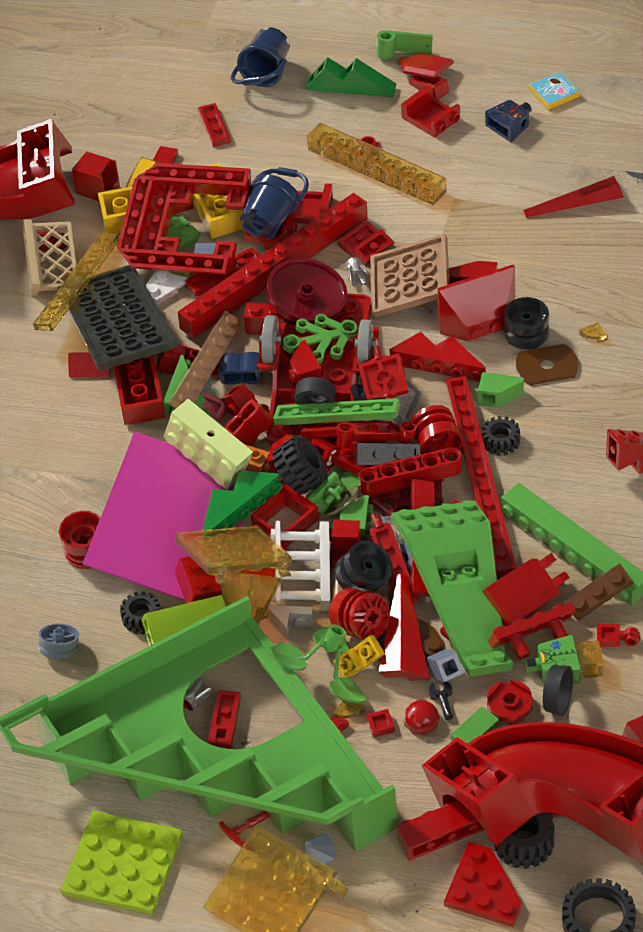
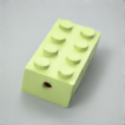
M189 399L171 413L164 434L167 442L181 451L186 458L192 460L203 472L210 475L217 484L222 485L227 490L236 483L238 471H246L253 451Z

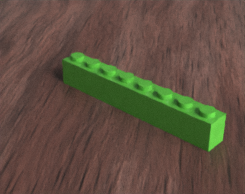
M518 483L501 497V510L506 517L513 519L522 529L528 530L537 540L546 543L554 552L565 557L570 564L576 565L583 570L587 576L596 580L621 563L634 582L616 595L621 601H625L632 606L643 597L642 570L522 484Z

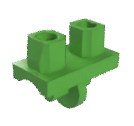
M333 472L330 476H327L326 480L320 483V486L315 491H310L306 498L318 506V514L322 515L333 502L338 504L342 500L340 495L347 487L342 483L339 475Z

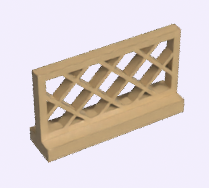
M32 219L24 220L23 235L31 296L39 295V291L58 290V286L68 284L62 281L66 275L74 279V281H78L71 222L32 223ZM67 228V233L63 237L56 232L58 229ZM44 229L48 233L41 237L36 233V230ZM51 235L59 240L55 245L47 241ZM62 243L69 247L65 253L58 248ZM42 244L50 248L46 253L38 249ZM53 251L61 256L57 261L49 257ZM64 259L71 263L67 269L60 264ZM44 260L52 264L48 270L40 265ZM56 267L63 272L59 277L51 273ZM48 276L54 282L52 284H43V279Z

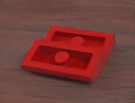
M366 220L339 239L337 245L351 257L359 258L361 263L367 264L371 261L372 255L384 252L394 245L395 242L382 229L377 231Z

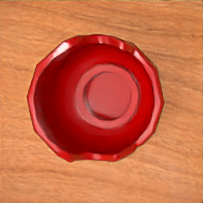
M417 700L412 702L405 710L403 723L407 725L412 733L424 735L433 732L438 726L440 714L431 702Z

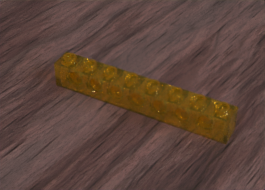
M319 123L307 135L308 150L382 182L434 206L447 192L445 177L323 123Z

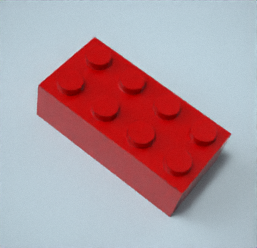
M151 355L147 358L134 360L128 364L114 366L124 426L165 418L154 356Z

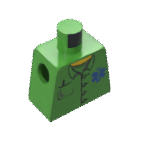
M573 635L541 643L537 646V658L525 659L527 673L540 671L543 683H545L548 670L553 665L571 666L573 684L581 683V668Z

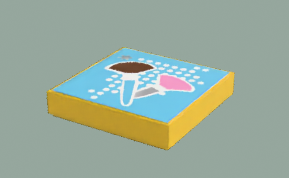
M561 71L528 84V90L548 110L580 97V90Z

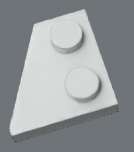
M156 270L146 284V288L156 305H159L166 301L167 298L178 294V289L185 286V280L189 277L168 271Z

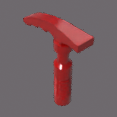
M262 811L246 820L244 824L233 827V829L229 828L223 820L219 822V826L234 843L244 849L253 851V846L248 845L245 841L242 842L240 837L237 838L236 835L241 834L247 828L254 827L270 816L267 811Z

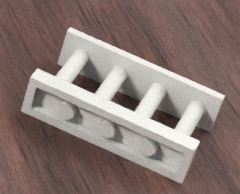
M276 521L275 529H271V542H275V588H271V602H275V605H280L281 600H316V602H320V611H329V522L320 521L319 530H315V532L280 531V521ZM280 540L315 541V543H319V549H315V551H280ZM280 560H315V563H319V569L315 571H280ZM281 580H315V582H319L320 589H316V591H281Z

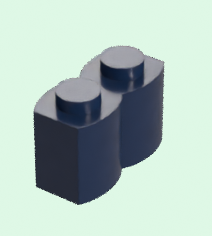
M259 353L223 354L218 372L221 383L234 385L241 382L245 384L261 382L263 371L257 370Z

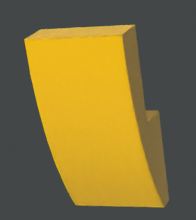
M374 635L368 636L357 646L341 654L339 672L342 677L351 678L385 655Z

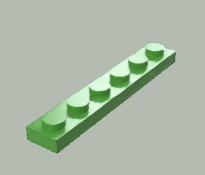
M398 398L278 405L273 420L275 425L397 419L400 401Z

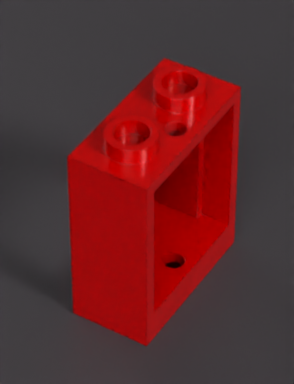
M285 485L277 494H274L250 515L251 528L257 535H262L271 542V529L275 528L266 522L286 506L301 517L285 531L305 532L319 520L318 506L300 493L295 492L288 485ZM280 540V544L289 546L295 540Z

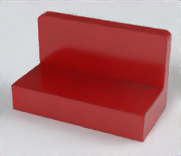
M89 352L68 353V372L70 378L110 376V369L98 371Z

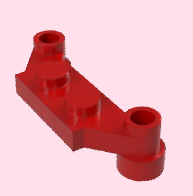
M392 421L341 422L337 425L336 435L338 436L337 446L348 448L349 444L353 441L396 440L399 444H412L417 426L408 421L400 423V426L393 424Z

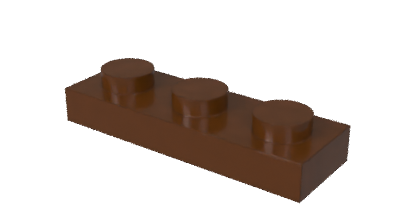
M619 563L564 602L566 605L569 603L573 604L576 610L573 615L579 621L634 582L621 563Z

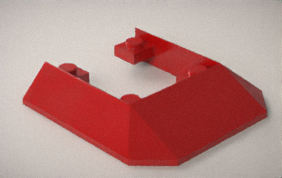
M156 163L134 179L117 249L129 265L135 269L227 275L235 268L233 262L237 249L236 242L216 240L213 254L179 252L181 240L179 238L167 237L174 206L190 207L193 194L227 196L225 203L227 210L244 211L251 195L250 168Z

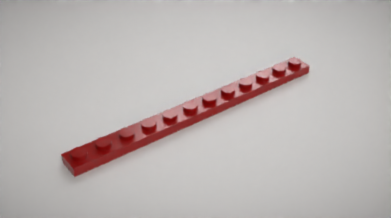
M463 376L445 379L453 416L463 437L462 450L475 501L490 521L496 577L504 576L516 569L517 566L467 378Z

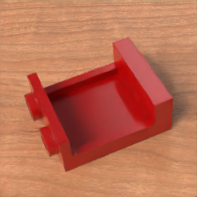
M426 85L401 103L402 119L435 138L459 121L460 105L447 106L434 98L432 88Z
M324 183L323 192L307 191L303 200L292 213L296 223L308 224L332 207V184Z

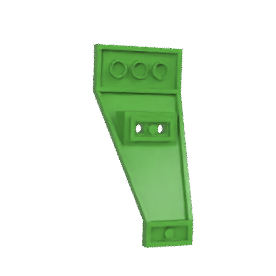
M466 500L462 503H445L441 506H424L420 509H403L399 512L391 513V521L406 542L454 650L457 652L460 663L468 676L473 677L513 670V662L506 653L504 645L492 649L488 642L493 633L492 631L502 626L500 615L482 592L486 587L496 582L497 578L490 521L477 503Z

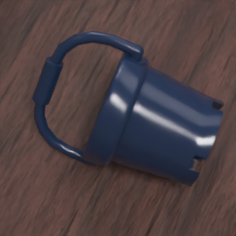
M269 27L268 30L260 29L251 43L246 45L238 54L237 66L231 74V81L237 85L243 84L244 86L270 87L275 85L282 78L284 67L287 63L286 56L290 49V43L288 44L286 41L287 36L279 29ZM238 71L243 77L242 80L235 79Z
M282 167L268 169L258 174L251 183V195L240 217V221H244L242 227L256 238H260L262 235L267 236L266 240L274 238L288 215L296 210L306 195L309 187L308 178L295 169ZM272 173L295 178L300 177L304 181L301 194L299 195L297 190L288 181L272 175Z

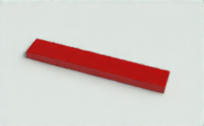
M413 479L411 483V510L420 509L424 506L434 507V482ZM411 556V594L430 597Z

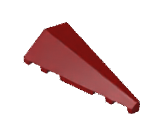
M400 574L397 577L390 620L383 647L385 655L381 658L379 672L385 678L407 677L410 681L430 680L431 675L426 664L427 658L422 646L423 640L418 618L414 610L413 597L408 585L409 579L407 576Z

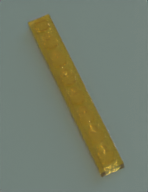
M100 233L34 321L33 326L35 330L53 331L117 245L119 241L118 234Z

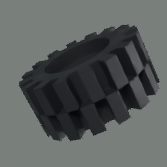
M498 416L497 420L492 417L491 422L487 420L485 425L483 424L482 426L485 450H490L491 454L497 452V456H500L502 452H504V456L508 455V451L513 453L514 448L517 450L520 444L519 424L515 423L514 419L509 421L507 416L504 419ZM500 433L508 435L505 438L494 437V435Z
M141 591V595H138V592H134V597L128 595V600L124 599L122 601L123 605H120L121 618L124 627L128 631L133 630V633L137 634L138 630H140V634H144L143 616H135L133 613L141 609L149 610V612L161 610L157 597H153L152 593H148L146 596L144 591Z

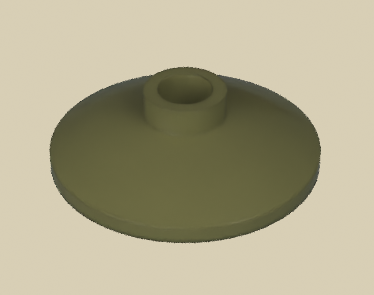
M354 486L344 491L340 495L342 500L338 504L333 502L323 514L325 516H332L347 508L357 497L359 488Z

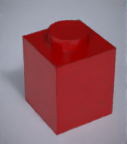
M334 520L333 528H329V542H332L333 551H348L354 544L361 541L360 520Z

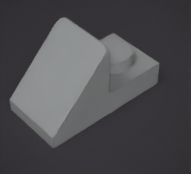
M268 605L270 622L287 640H289L291 627H314L313 607Z

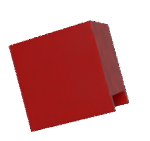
M86 151L72 168L75 191L78 195L99 201L98 193L116 190L120 187L116 160Z

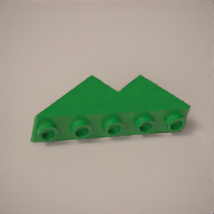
M327 57L308 77L305 89L308 91L393 97L397 83L358 58H355L345 68Z
M239 470L234 491L212 489L201 535L204 549L214 545L225 533H229L235 525L245 520L250 513L281 490L282 484L279 473Z

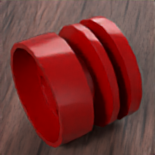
M432 405L423 408L412 417L411 422L417 426L414 439L417 444H420V454L446 448L461 449L463 437L449 408L443 405Z
M80 510L69 514L60 523L58 533L65 558L70 565L76 568H91L83 565V561L100 520L96 513Z
M346 588L338 592L332 599L329 608V619L331 625L342 627L346 631L347 636L363 640L371 635L378 638L387 629L390 620V609L387 601L381 595L355 588Z

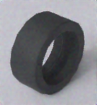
M316 377L304 378L298 381L296 385L295 403L334 402L336 389L331 382Z

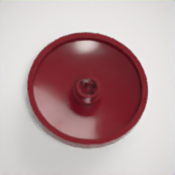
M305 258L291 259L277 265L270 273L266 285L267 298L274 310L284 318L295 323L299 319H306L309 323L315 325V318L318 314H324L332 320L336 319L342 313L348 295L343 278L333 268L322 262Z

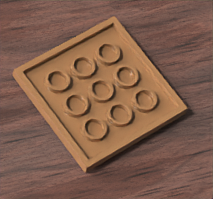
M445 233L371 256V313L374 318L438 300L437 288L450 284L448 238Z

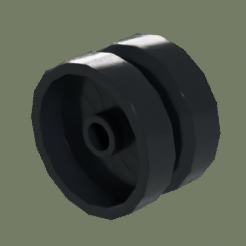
M521 297L512 300L504 310V335L509 344L516 348L534 349L547 341L549 336V310L544 302L537 298Z
M359 541L338 560L335 565V576L342 589L355 588L375 593L389 580L392 575L393 565L390 556L377 543Z

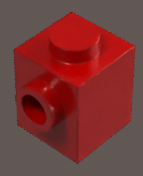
M245 384L232 388L221 398V401L227 408V412L233 417L239 414L242 407L248 401L253 399L257 402L254 393Z

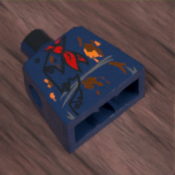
M507 100L485 111V126L511 143L528 127L529 113L532 111V108L527 102L518 105L512 100Z

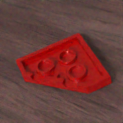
M468 842L444 899V906L514 928L522 908L519 896L492 848Z

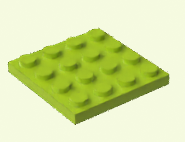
M92 810L61 887V895L154 915L183 837L182 829Z

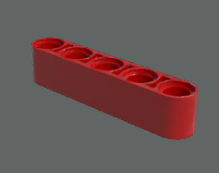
M446 448L364 468L359 472L360 492L363 495L374 496L411 487L413 479L432 482L456 476L462 471L461 452L457 448Z

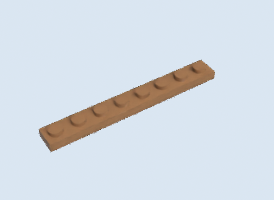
M225 310L218 319L169 401V404L174 408L179 407L187 399L195 403L241 324L234 315Z

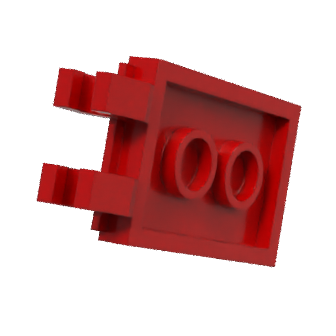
M552 553L540 561L537 558H531L482 591L507 626L512 625L513 622L520 618H525L555 598L560 591L558 587L570 579L565 571L553 579L545 569L557 560Z

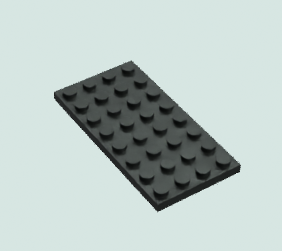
M130 265L57 287L59 295L98 371L109 370L114 366L128 364L134 360L147 358L153 354L162 351L166 352L178 347L176 338L140 275Z

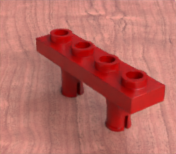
M572 603L567 605L558 604L551 611L545 613L544 611H539L532 618L526 620L520 618L510 626L505 627V625L495 628L488 642L492 649L510 643L518 660H523L531 654L523 637L544 629H549L554 639L568 636L562 623L570 620L576 610Z

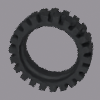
M596 878V883H593L592 879H587L585 885L581 881L577 884V888L572 887L569 894H566L562 906L564 931L590 932L579 926L574 916L576 907L581 902L590 898L610 900L622 910L623 920L621 925L610 932L634 931L636 908L631 895H628V891L625 888L621 890V885L617 882L613 886L612 880L606 879V882L602 883V878Z

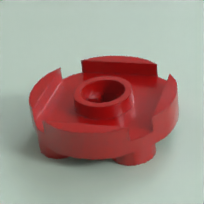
M510 680V683H503L501 681L494 684L488 691L487 710L496 716L499 721L506 722L508 725L518 724L519 721L528 717L533 709L532 692L527 685L520 681ZM507 699L510 701L511 699H514V703L507 704L505 700Z

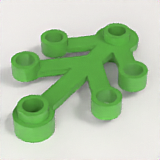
M318 314L315 318V325L309 323L306 319H299L296 322V330L298 332L305 333L308 331L315 335L298 338L292 334L286 335L283 339L282 347L287 353L291 354L296 351L302 340H306L308 345L320 342L317 349L313 351V354L320 357L316 359L321 364L331 340L340 337L337 344L330 351L331 358L338 360L342 358L343 348L347 341L357 337L358 327L351 320L339 323L327 318L324 314ZM326 326H328V327H330V328H332V329H335V330L328 331V330L323 329V328L326 327Z

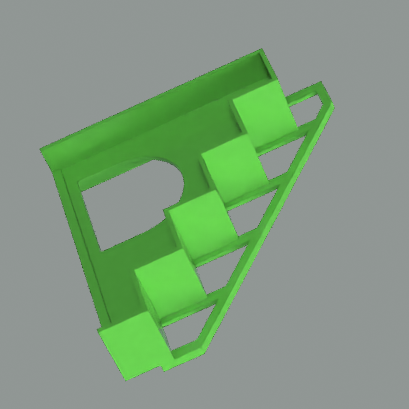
M248 596L50 698L44 694L0 717V734L12 752L54 761L69 784L97 771L123 777L139 801L165 787L194 794L210 818L235 804L267 811L282 835L306 821L325 825L334 822L355 852L395 830L398 825L395 787L392 784L383 789L296 673L282 666L274 659L269 649L274 645L253 619L250 598ZM250 649L304 722L254 747L225 749L210 745L197 737L187 725L183 713L185 696L193 682L204 672ZM37 715L44 746L38 748L21 744L10 729Z

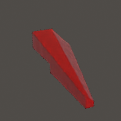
M611 176L527 208L523 212L527 218L624 198L615 176Z

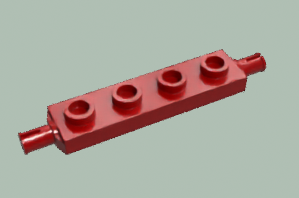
M376 513L378 521L375 515L372 514L371 518L375 527L370 530L373 542L377 543L387 552L393 565L392 575L388 580L392 594L394 596L397 577L400 574L408 577V585L411 592V578L391 524L383 523L380 513ZM412 595L413 606L419 602L416 595Z

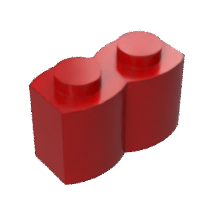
M252 399L242 407L238 415L227 423L225 429L243 444L252 446L259 437V434L271 426L273 417Z

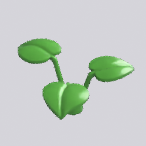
M331 625L317 630L313 634L316 646L306 655H303L297 647L287 643L276 644L269 648L272 656L279 664L295 671L306 669L307 663L305 660H308L320 647H323L330 653H336L334 680L329 683L330 691L338 699L346 702H366L365 695L355 682L347 677L339 678L338 676L340 656L349 649L345 639L347 633L342 627Z

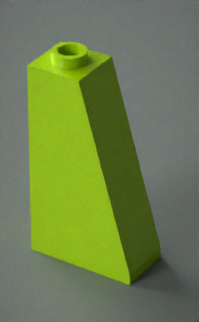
M222 595L145 613L142 622L149 646L229 606L228 602L224 601Z

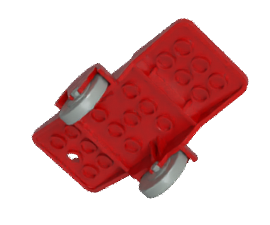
M348 293L342 313L334 319V321L339 323L345 320L354 321L358 327L357 337L347 341L343 348L342 358L338 360L331 358L330 351L337 344L340 337L332 339L324 353L323 362L319 364L321 366V379H325L335 386L334 402L354 400L350 387L359 382L361 374L358 364L368 362L374 358L371 350L373 346H375L377 353L376 345H379L380 328L373 327L372 320H369L371 298L365 294ZM267 315L264 319L263 331L260 335L257 370L273 372L269 414L274 417L278 405L296 404L294 399L296 385L290 381L288 376L290 360L294 353H287L283 349V339L289 334L295 335L298 338L315 334L308 331L300 333L296 330L295 322L285 319V323H279L277 316ZM326 326V327L323 328V329H326V330H328V331L335 330V329H332V328H330V327H328V326ZM320 342L309 345L312 352L317 349ZM273 420L271 426L267 429V440L269 443L274 444L286 434L301 436L300 432L305 426L309 428L316 424L275 425ZM338 436L324 438L337 446ZM306 438L309 442L313 440V438Z

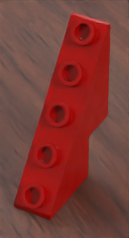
M420 331L389 349L390 355L399 353L401 363L406 368L453 377L466 376L467 379L480 381L482 373H486V367L453 336L435 345Z
M621 429L607 430L606 458L618 471L631 465L638 474L643 472V432H636L634 430L624 431Z

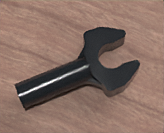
M447 681L443 682V690L438 691L432 682L429 687L430 699L439 700L445 720L452 719L453 713L448 701V697L452 695L451 684Z

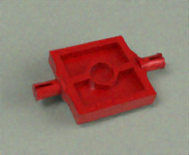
M376 345L377 353L375 346H373L371 350L374 358L368 362L358 364L367 400L393 399L396 396L408 394L409 390L399 353L382 356L380 346Z

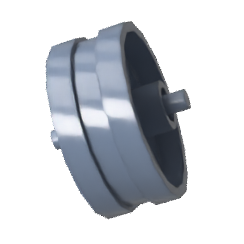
M55 623L44 626L39 631L38 650L42 655L53 659H65L74 656L78 652L79 632L73 626Z

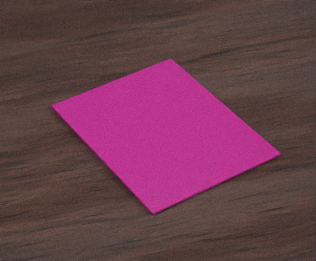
M134 431L83 565L185 601L175 575L179 558L221 551L228 568L244 520L235 525L229 533H225L214 545L204 549L201 535L212 489H227L217 484L210 475L203 472L192 460L186 458L175 446ZM235 484L228 491H234Z

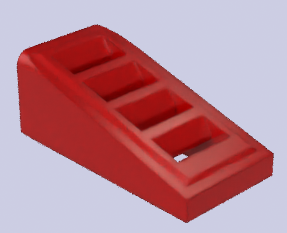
M414 76L409 80V84L418 90H421L426 85L431 87L433 97L437 100L450 91L447 79L441 77L431 79Z

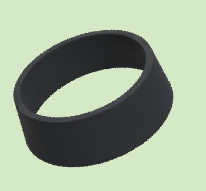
M553 665L548 670L543 688V708L546 712L561 717L565 715L570 704L573 689V671L571 666Z

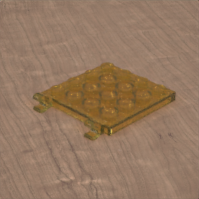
M258 526L175 533V542L207 574L215 575L217 583H228L225 572L240 573L241 570L249 569L260 571L262 568L269 567L278 569L280 577L291 576L288 566L292 565V557Z
M256 825L203 905V908L241 932H300L328 888L342 898L346 895L348 888L345 887L344 883L334 879L337 875L334 869Z

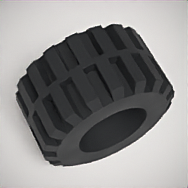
M295 435L273 451V461L277 472L283 481L295 492L306 494L327 479V467L321 454L306 438Z
M547 812L538 813L497 846L494 844L499 858H504V862L508 865L513 863L515 868L524 866V869H528L529 865L537 867L540 861L544 863L547 860V856H551L554 848L555 827L552 816L547 815ZM519 831H529L535 834V836L529 839H519L513 836V834Z

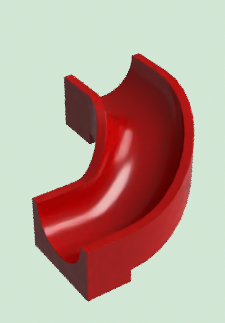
M52 119L17 131L16 141L0 146V220L31 219L75 205V199L66 184L60 163V157L72 153V146Z
M530 722L492 730L476 737L469 743L456 737L421 765L439 806L443 807L448 802L459 800L475 816L487 833L490 841L496 846L534 815L542 812H552L565 816L586 827L643 865V743L587 726L555 722Z

